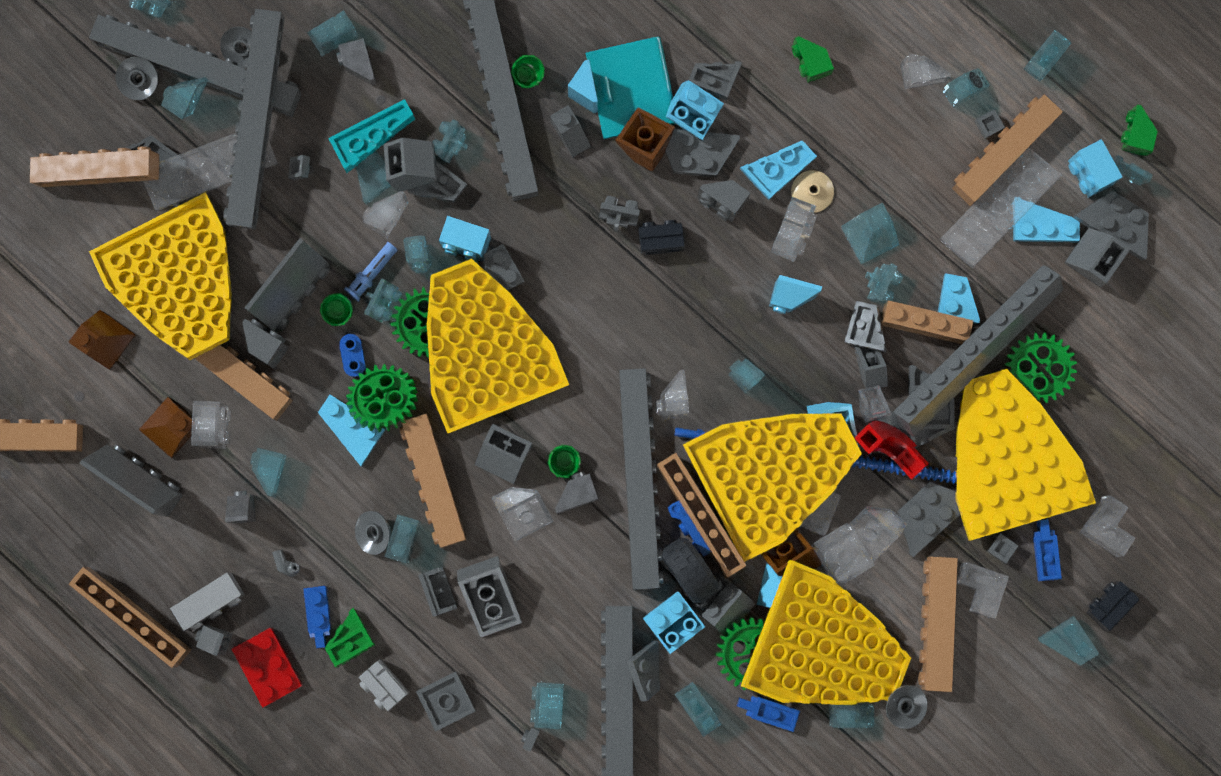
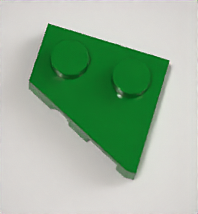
M352 608L349 611L348 617L342 625L340 624L335 636L330 639L325 647L336 668L375 646L356 609Z

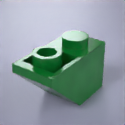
M800 36L795 37L791 49L794 57H798L801 64L799 65V71L802 78L805 77L807 83L831 75L834 67L827 49Z
M1137 104L1132 110L1128 111L1125 122L1128 123V126L1121 137V143H1123L1122 150L1148 156L1153 152L1158 131L1142 105Z

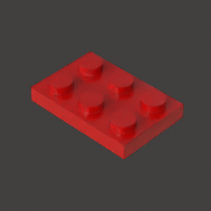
M272 627L231 649L262 708L303 686Z

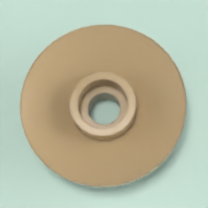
M810 170L796 177L791 187V196L795 205L801 210L808 213H817L826 209L832 202L834 187L829 177L824 173ZM810 187H816L817 193H811Z

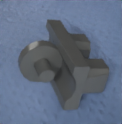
M607 196L605 202L601 203L599 219L607 220L606 224L614 225V232H618L619 226L625 228L628 225L637 227L640 212L637 201L628 200L625 207L617 206L618 199L616 197Z

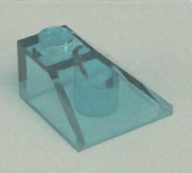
M883 203L861 213L841 226L860 264L899 246L893 221Z

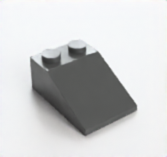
M499 556L457 570L458 584L480 638L522 623Z

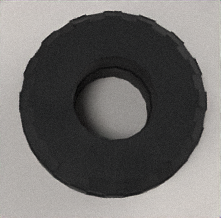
M679 538L664 548L661 557L693 603L701 604L717 593L719 583L701 555L687 538Z

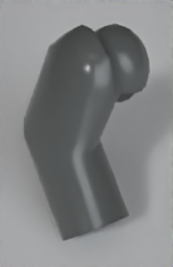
M283 549L272 552L277 570L280 573L290 577L296 576L299 573L300 566L297 563L286 560Z

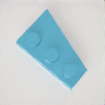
M1018 198L1013 199V241H1080V222L1073 217Z
M329 395L318 413L362 467L385 432V429L382 428L381 432H378L376 427L372 431H369L368 425L362 428L360 422L355 423L353 417H351L350 409H348L347 405Z

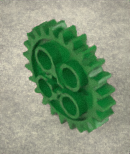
M422 287L421 293L413 289V296L405 293L406 301L399 299L402 305L401 307L394 306L398 314H391V317L396 319V322L391 323V326L397 327V330L392 332V334L400 335L396 342H405L402 349L405 350L411 347V355L417 350L418 357H421L423 352H426L429 358L428 344L423 343L421 340L422 335L427 332V326L421 327L423 325L422 321L411 313V310L414 309L423 318L427 319L428 312L422 313L419 310L422 302H429V293L426 292L425 287ZM408 318L416 319L417 324L415 328L407 329L405 327V322Z
M1034 333V339L1032 340L1026 335L1025 343L1018 340L1020 347H1011L1015 352L1014 355L1007 354L1012 359L1011 362L1005 363L1006 366L1011 367L1009 372L1038 402L1040 397H1043L1045 403H1048V396L1057 400L1056 393L1064 396L1062 389L1064 387L1071 389L1067 382L1075 381L1070 376L1071 373H1077V370L1071 369L1072 365L1077 364V361H1070L1074 353L1066 352L1070 346L1062 347L1063 339L1055 342V335L1047 339L1046 333H1043L1042 338H1039L1038 334ZM1041 346H1045L1049 351L1048 356L1044 359H1040L1036 353L1037 349ZM1029 352L1034 355L1040 364H1046L1044 369L1053 378L1054 383H1050L1042 372L1035 371L1038 367L1028 356ZM1021 361H1030L1031 369L1028 372H1022L1019 369ZM1059 363L1063 370L1061 374L1055 376L1051 373L1050 369L1053 364ZM1037 377H1042L1045 380V386L1041 389H1036L1033 386V381Z
M383 364L382 369L379 370L377 365H374V371L371 372L366 368V375L359 373L360 380H352L355 387H348L351 394L346 395L349 401L346 405L350 409L349 413L355 423L360 422L362 428L368 425L369 431H372L374 427L377 428L378 432H381L382 427L390 431V425L398 428L397 422L401 421L405 424L404 416H412L409 409H416L413 402L418 401L415 395L418 393L417 389L414 387L413 379H410L408 373L404 374L402 368L396 371L395 366L392 365L388 370L386 365ZM386 383H391L389 386L383 387ZM372 392L369 396H364L366 393ZM400 400V402L392 404L393 401ZM381 409L380 412L372 414L375 410Z
M754 618L749 619V624L744 619H741V626L733 622L734 630L726 628L728 636L721 635L720 638L724 643L717 644L722 649V652L716 653V656L722 657V660L718 661L717 665H724L720 672L722 674L729 673L726 680L730 681L734 678L733 685L735 687L740 682L742 683L745 675L740 673V665L744 662L749 663L751 658L743 657L737 661H734L733 658L748 655L751 649H755V638L761 634L763 629V620L760 618L757 624H755ZM737 641H742L744 644L740 652H735L733 649V645Z

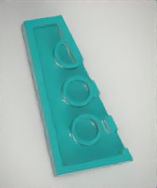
M404 99L328 139L344 170L348 173L414 121L415 117Z

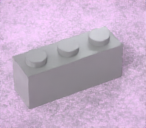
M227 572L170 609L183 631L191 630L194 632L203 626L202 622L210 618L213 620L222 614L221 610L229 606L232 608L241 602L240 598L245 594L233 574Z

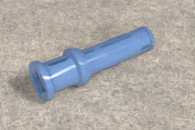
M387 242L364 271L355 275V280L349 287H345L344 291L359 302L361 300L360 296L368 287H372V280L398 250L391 243ZM383 255H385V258L380 262V264L375 269H373V267L378 263V261L383 257ZM359 284H361V286L358 288V290L355 291V289L357 288V286H358Z

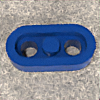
M347 334L340 340L343 368L350 377L357 378L359 373L364 374L366 370L363 346L358 336ZM349 341L354 342V346L352 348H347V343ZM353 362L358 363V367L355 370L350 367Z

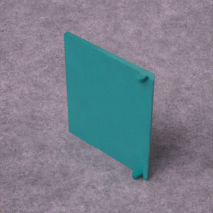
M652 37L585 53L587 60L590 62L598 100V115L603 139L619 136L638 107L671 125L676 124L666 118L673 99V93L661 37Z

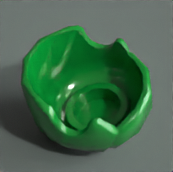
M534 55L521 56L511 67V77L514 83L522 89H531L537 86L544 78L545 67L542 61Z
M330 294L322 301L320 314L323 320L332 326L345 325L353 315V305L351 300L343 294Z
M562 444L557 446L549 454V469L557 477L570 478L580 468V454L570 445Z

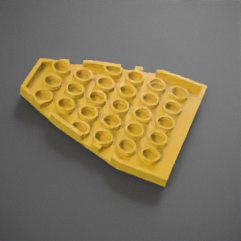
M206 192L89 251L105 287L152 334L188 360H192L229 341L232 292L226 233Z
M473 259L431 275L427 316L431 394L447 433L569 385L552 342L509 291Z
M1008 369L974 378L963 388L959 422H957L956 428L957 491L955 492V499L969 541L1096 503L1082 460L1043 406Z
M841 413L787 414L727 423L683 444L744 562L783 543L833 493L841 479L848 473L850 467L862 454Z
M789 560L741 686L782 703L854 705L862 702L887 701L892 692L901 687L911 657L905 650H902L898 641L887 632L883 623L861 603H858L847 590L840 587L831 576Z

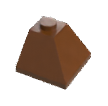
M638 107L617 137L616 143L635 163L653 172L666 151L675 127Z
M99 310L80 325L68 342L111 370L136 335Z
M167 397L139 431L168 456L173 458L201 425Z
M797 529L783 543L761 553V556L778 576H783L789 560L812 569L822 565L812 546Z

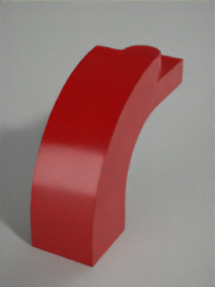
M873 421L855 437V440L868 454L880 451L892 458L911 480L929 464L915 449L917 445L907 435L888 423Z

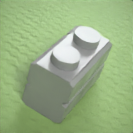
M381 659L359 677L361 680L360 686L366 693L372 692L376 697L374 702L381 710L385 708L389 711L410 693Z

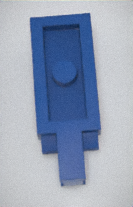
M677 501L667 507L671 518L680 520L679 528L684 536H690L693 541L692 544L702 557L709 554L710 549L680 502Z
M1049 519L1038 520L1037 531L1034 532L1033 537L1038 581L1061 579L1057 535H1055L1054 530H1050Z
M327 587L303 588L308 633L310 638L315 637L316 648H325L327 645L326 636L330 635L331 630Z
M752 696L750 701L739 698L737 702V707L746 709V715L752 719L794 732L800 710L758 696Z

